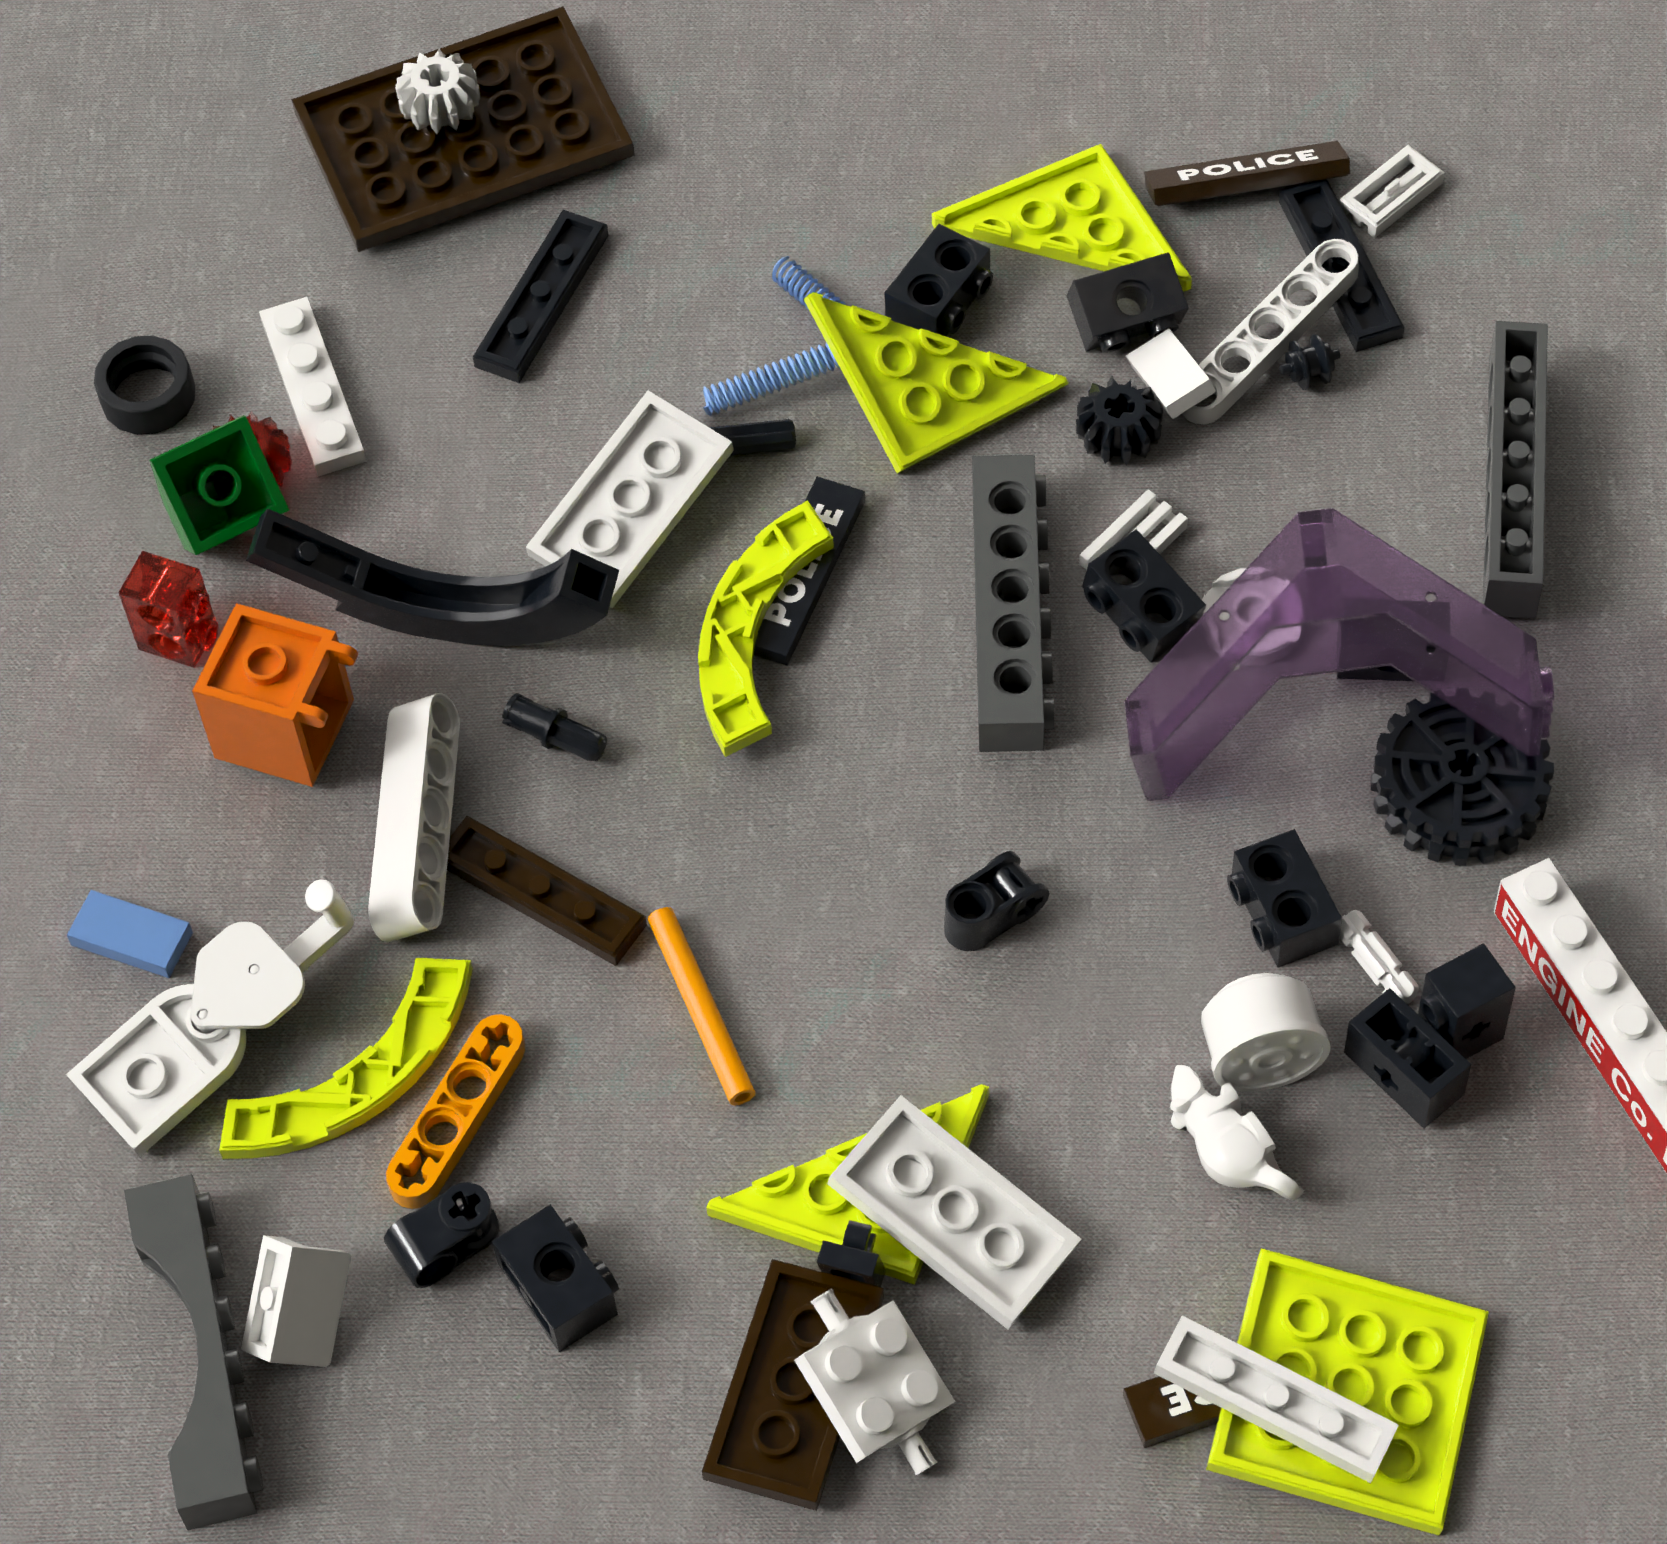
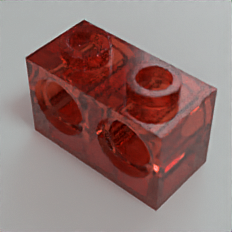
M142 551L118 592L138 650L195 668L203 652L209 651L213 647L219 628L200 569Z

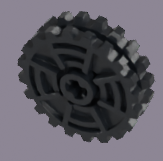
M1457 689L1455 697L1446 698L1442 691L1439 690L1431 692L1429 702L1425 704L1417 699H1413L1406 704L1405 716L1393 714L1388 720L1387 725L1390 733H1380L1376 749L1378 751L1374 757V773L1371 775L1370 790L1379 793L1374 798L1373 803L1376 813L1388 815L1385 828L1391 835L1401 832L1405 836L1404 847L1410 851L1422 847L1428 850V859L1439 862L1445 855L1451 856L1455 865L1466 866L1469 857H1478L1482 864L1494 861L1496 851L1501 850L1508 856L1518 849V838L1530 840L1537 828L1534 821H1543L1547 808L1546 803L1552 788L1549 785V781L1553 779L1554 763L1544 760L1549 756L1551 748L1547 739L1535 738L1539 726L1533 719L1525 721L1519 719L1518 713L1520 708L1510 702L1504 707L1495 704V695L1487 692L1480 699L1471 698L1468 689Z

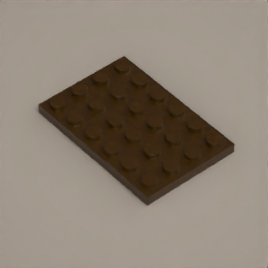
M564 6L440 48L445 58L459 53L464 63L471 64L476 72L477 84L479 85V105L474 107L472 120L459 119L457 131L449 125L442 126L438 134L434 132L431 125L417 130L415 124L412 123V119H405L401 113L395 88L397 84L396 78L402 76L403 64H417L418 56L291 99L295 115L358 252L635 156L633 142ZM438 49L423 55L427 58L434 57Z

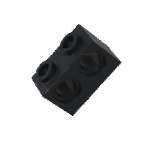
M938 224L884 292L885 316L897 323L918 330L922 328L943 336H947L948 333H956L965 319L966 310L976 298L982 299L992 284L993 272L990 271V248Z
M1137 529L1090 562L1082 584L1089 604L1101 614L1106 613L1119 627L1120 636L1125 644L1135 652L1140 651L1150 663L1197 629L1206 608V604ZM1124 575L1133 584H1119L1111 576ZM1152 612L1159 613L1163 615L1168 620V622H1153L1147 617L1146 614Z
M1295 829L1234 851L1232 874L1227 876L1230 893L1238 906L1245 905L1253 919L1250 922L1254 940L1262 952L1269 950L1277 968L1339 944L1342 917ZM1272 874L1279 877L1280 880L1265 881L1258 876ZM1290 918L1297 919L1303 922L1304 925L1292 927L1284 924L1282 921Z

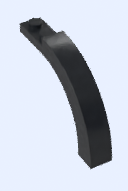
M268 508L260 516L246 559L247 562L338 600L336 611L361 621L418 637L487 646L542 643L579 633L595 625L608 614L619 574V569L574 549H571L559 560L546 567L517 575L475 577L438 573L382 558Z

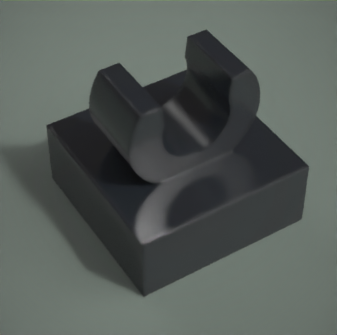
M849 1220L842 1245L823 1240L817 1259L821 1272L881 1287L886 1269L879 1254L872 1253L876 1234L871 1233L873 1227Z

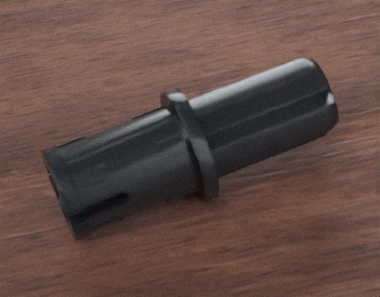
M515 693L509 699L502 714V718H504L502 723L504 725L534 736V738L541 740L543 747L551 749L555 745L587 761H598L602 757L607 745V737L604 734L569 719L566 710L562 708L553 710L544 707L519 693Z

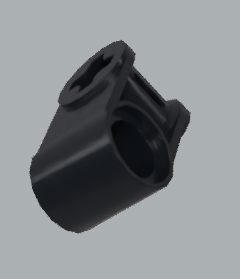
M1007 851L996 856L984 868L961 883L954 885L948 891L945 899L944 934L948 942L956 949L976 951L985 947L989 942L1013 926L1029 920L1047 902L1050 895L1049 890L1044 884L1034 883L1020 867L1021 860L1015 852ZM972 913L979 917L976 919H966L959 915Z
M463 1182L451 1186L446 1192L417 1211L401 1217L387 1230L384 1236V1243L413 1285L417 1288H425L439 1282L455 1267L481 1250L488 1248L499 1233V1221L494 1210L491 1208V1201L487 1192L480 1185ZM459 1198L462 1201V1205L458 1206L456 1202ZM471 1214L474 1219L468 1221L464 1216ZM481 1228L482 1235L478 1236L476 1231Z

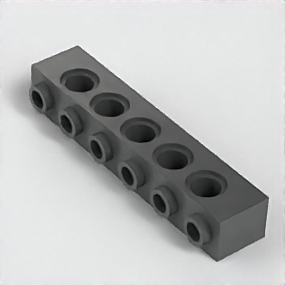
M1510 321L1495 322L1489 356L1482 615L1536 618L1543 587L1548 324Z
M1035 455L972 456L979 752L1044 751V730H1054V698H1043V684H1053L1052 652H1042L1041 639H1051L1050 607H1040V594H1049V562H1038V550H1048L1047 518L1037 519V507L1046 506V475H1035ZM1005 512H1014V513H1016V514H1004V513H1005ZM1009 555L1018 556L1017 558H1005V556ZM1010 599H1016L1020 602L1009 603L1005 601ZM1009 644H1019V645H1022V646L1019 647V648H1009V647H1006V645H1009ZM1010 689H1020L1024 692L1019 694H1012L1006 691Z

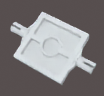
M833 1289L813 1299L811 1304L814 1305L829 1332L825 1334L817 1346L803 1353L794 1361L855 1462L861 1461L878 1449L899 1445L915 1471V1475L936 1464L937 1460L934 1459L919 1431L924 1428L930 1417L954 1403L955 1400L894 1300L869 1315L855 1316L849 1319L833 1293Z

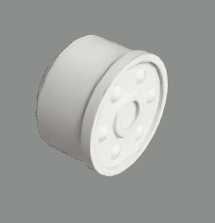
M1259 973L1239 978L1227 984L1213 996L1202 1011L1201 1024L1212 1058L1211 1068L1214 1078L1220 1086L1230 1083L1237 1092H1258L1293 1083L1315 1071L1323 1064L1330 1053V1042L1326 1031L1321 1026L1310 989L1303 981L1286 975Z

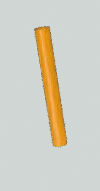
M671 907L657 909L649 915L648 922L728 1101L734 1106L746 1103L755 1096L756 1092L674 910Z

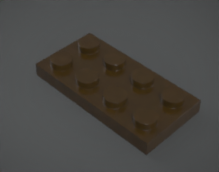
M775 1259L771 1260L702 1469L703 1480L817 1511L840 1435L794 1361L803 1353L817 1346L825 1334L829 1332L814 1305L811 1304V1301L826 1291L833 1289V1293L849 1319L855 1316L869 1315L881 1308L884 1299V1288Z

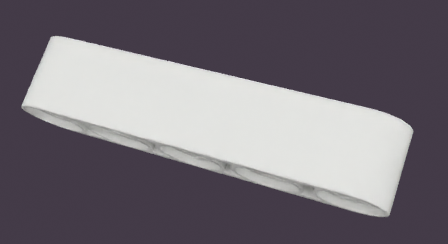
M437 693L394 707L389 712L387 720L368 906L369 920L373 931L382 941L387 943L436 929L441 924L443 916L460 730L458 711L453 701L443 693Z

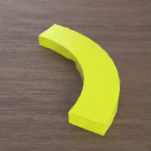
M808 500L784 513L755 536V542L742 554L738 561L734 560L729 565L714 591L705 614L698 652L700 690L711 731L725 757L772 734L771 723L761 706L753 679V655L758 631L767 610L786 583L814 559L834 548L832 535Z
M416 958L406 994L395 1015L392 1017L393 1023L374 1046L367 1047L355 1059L334 1072L333 1078L305 1091H300L299 1088L269 1097L228 1099L219 1149L222 1159L260 1158L310 1148L357 1128L391 1106L419 1080L446 1045L459 1020L468 995L473 970L471 960Z

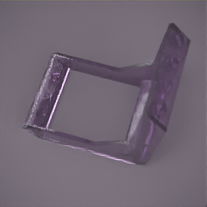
M1328 508L1298 512L1124 700L1130 756L1146 801L1168 799L1279 679L1390 665L1527 756L1539 755L1541 738L1550 737L1549 726L1551 725V713H1553L1552 700H1554L1551 667H1540L1537 642L1534 637L1337 510ZM1428 594H1434L1436 600L1428 602L1425 597ZM1226 612L1230 617L1227 620H1221L1219 618L1220 614ZM1433 645L1436 647V651L1428 653L1426 648ZM1238 665H1240V668H1239L1238 670H1235V671H1234V669H1235Z

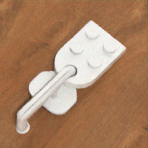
M320 879L309 885L305 895L306 904L314 912L323 913V916L284 950L257 924L252 922L231 924L198 953L194 984L176 986L157 995L66 1074L140 1157L234 1074L245 1053L246 1029L268 1028L294 1007L304 993L305 979L303 972L351 930L354 924V917L332 883Z

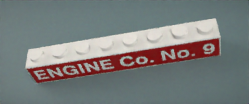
M1550 858L1500 880L1494 914L1667 1174L1666 1030Z

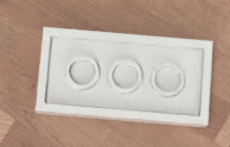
M648 390L526 546L528 556L546 567L559 560L571 549H574L619 569L610 603V608H613L733 452L732 441Z
M902 1095L898 1097L836 1168L827 1182L837 1193L1007 1330L1024 1312L1081 1241L1079 1236Z

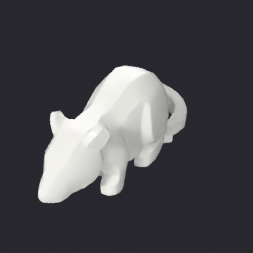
M1177 1065L1170 1089L1172 1100L1170 1108L1173 1110L1171 1123L1176 1129L1186 1127L1193 1136L1201 1164L1208 1176L1228 1187H1264L1275 1191L1291 1201L1298 1199L1304 1190L1280 1170L1273 1154V1150L1276 1149L1275 1143L1256 1115L1251 1111L1241 1116V1102L1230 1083L1222 1085L1220 1096H1213L1205 1090L1201 1079L1195 1071L1188 1066Z

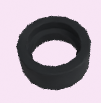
M154 335L134 336L118 342L102 355L95 368L94 386L107 420L122 431L142 435L156 434L172 428L187 416L195 401V382L187 358L182 349L172 341ZM157 368L168 371L174 376V381L169 389L160 396L148 401L131 402L119 398L115 392L120 382L126 377L143 369Z

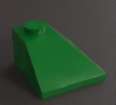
M245 415L149 460L162 503L184 549L194 555H198L256 527L260 516L267 508L280 514L289 511L288 505Z

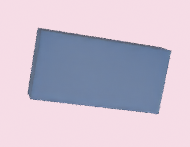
M90 890L67 933V937L71 946L170 978L193 931L189 922Z

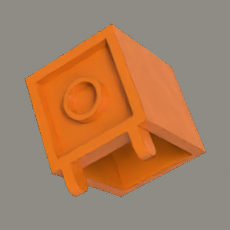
M236 603L192 690L214 758L313 787L354 701L345 665H354L358 657L357 650L347 644L340 643L336 631Z

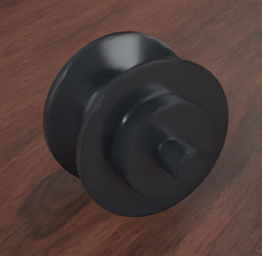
M1312 334L1308 347L1302 348L1296 340L1289 342V352L1285 354L1286 364L1280 365L1279 369L1281 375L1289 374L1293 382H1297L1301 389L1307 390L1310 386L1311 377L1318 376L1323 383H1330L1331 372L1335 369L1334 360L1340 359L1341 356L1338 349L1331 350L1329 344L1323 342L1318 334Z

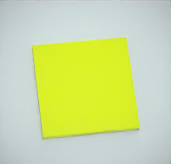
M1261 1248L1237 1343L1399 1424L1372 1482L1369 1483L1221 1408L1206 1470L1439 1536L1444 1527L1489 1311Z

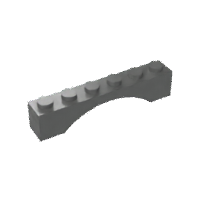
M192 1174L126 1189L124 1193L131 1236L143 1265L162 1278L183 1301L190 1313L196 1333L198 1371L194 1398L183 1429L168 1453L177 1511L187 1530L257 1514L254 1493L263 1491L264 1486L257 1456L247 1457L244 1438L254 1436V1429L247 1401L238 1403L235 1384L244 1382V1373L238 1349H228L226 1331L234 1330L235 1322L228 1295L219 1297L216 1279L226 1277L219 1244L210 1245L207 1228L217 1226L211 1195L209 1192L200 1194Z

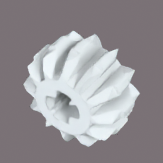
M438 49L434 57L427 58L419 52L417 64L404 63L402 76L396 78L397 84L395 88L397 98L399 99L400 111L405 119H412V123L415 124L417 130L431 125L434 132L438 134L442 126L449 125L457 131L459 119L472 120L474 107L479 105L480 90L477 84L476 72L471 64L464 63L459 53L445 58V55Z

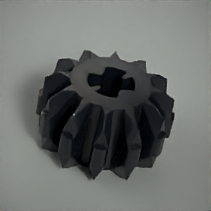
M1111 376L1106 388L1092 383L1088 396L1080 397V402L1077 405L1076 434H1078V439L1084 440L1087 454L1101 451V458L1105 464L1113 456H1117L1127 466L1131 460L1132 453L1146 458L1150 451V445L1158 444V440L1161 437L1162 425L1160 422L1163 419V409L1160 402L1154 401L1151 387L1137 390V384L1133 377L1125 385L1118 384L1113 376Z

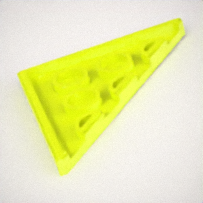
M1102 144L932 213V225L934 228L941 224L967 238L1100 271H1107L1169 252L1182 290L1185 292L1190 290L1192 286V277Z
M815 292L810 293L803 299L897 474L1069 384L1064 376L1052 375L1028 367L1026 363L990 351L987 353L960 344L958 340L922 328L918 330L897 323L881 314L823 298V295Z
M980 1084L971 1088V1092L942 1105L938 1102L921 1111L969 1148L989 1097V1086ZM867 1133L826 1150L825 1155L794 1167L793 1164L752 1182V1186L725 1198L720 1196L709 1200L706 1207L707 1214L710 1217L818 1253L820 1252L823 1240L840 1245L843 1244L849 1220L871 1225L873 1227L871 1233L876 1234L872 1253L879 1254L886 1269L885 1275L915 1285L923 1265L921 1259L827 1184L830 1175Z

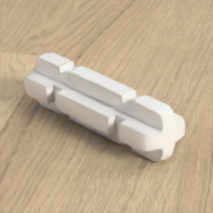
M1353 910L1347 915L1342 916L1339 938L1346 947L1354 948L1351 952L1373 982L1378 987L1384 986L1385 990L1382 993L1390 988L1406 1004L1412 1002L1418 996V984L1408 971L1401 972L1402 963L1376 931H1369L1372 925L1362 912Z

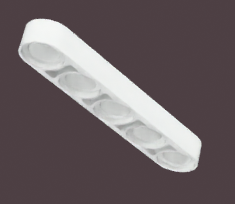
M1331 239L1318 245L1199 364L1211 380L1216 390L1214 394L1217 398L1208 406H1193L1182 413V415L1190 422L1204 425L1219 419L1288 350L1289 342L1292 340L1297 341L1354 284L1359 272L1356 248L1350 242L1342 239ZM1332 257H1341L1350 263L1347 269L1339 273L1328 272L1322 267L1324 261ZM1299 290H1309L1317 296L1313 303L1306 306H1297L1289 300L1291 294ZM1266 323H1275L1284 329L1282 334L1274 339H1263L1255 333L1258 327ZM1234 356L1244 357L1250 362L1249 367L1239 373L1226 371L1222 364L1225 360Z

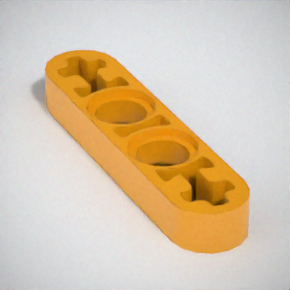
M502 1014L490 1015L482 1019L474 1028L390 1161L386 1171V1181L390 1194L400 1206L417 1209L437 1197L520 1064L525 1053V1041L520 1025L510 1016ZM503 1034L507 1035L510 1046L499 1045L490 1058L492 1070L485 1064L491 1054L488 1040L498 1041L502 1038ZM467 1077L481 1078L486 1082L485 1091L475 1099H463L455 1093V1089L461 1080ZM440 1122L452 1123L458 1129L457 1135L446 1145L432 1144L427 1140L426 1136L433 1125ZM420 1150L427 1157L421 1169L425 1183L423 1185L413 1183L409 1189H405L402 1176L413 1177L423 1164L418 1151Z

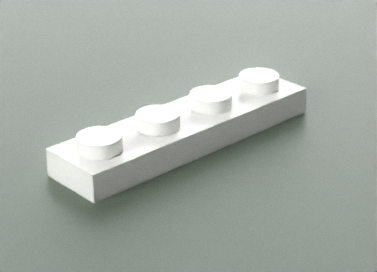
M304 297L259 311L265 333L317 477L366 462L364 449L308 298Z
M1181 1316L1154 1371V1374L1369 1483L1372 1482L1399 1424L1184 1316Z

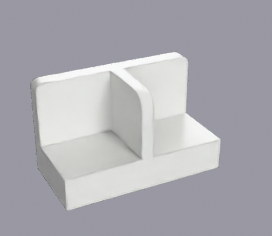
M263 1235L241 1350L270 1363L318 1367L329 1366L350 1267V1253L336 1249L307 1247L284 1237Z

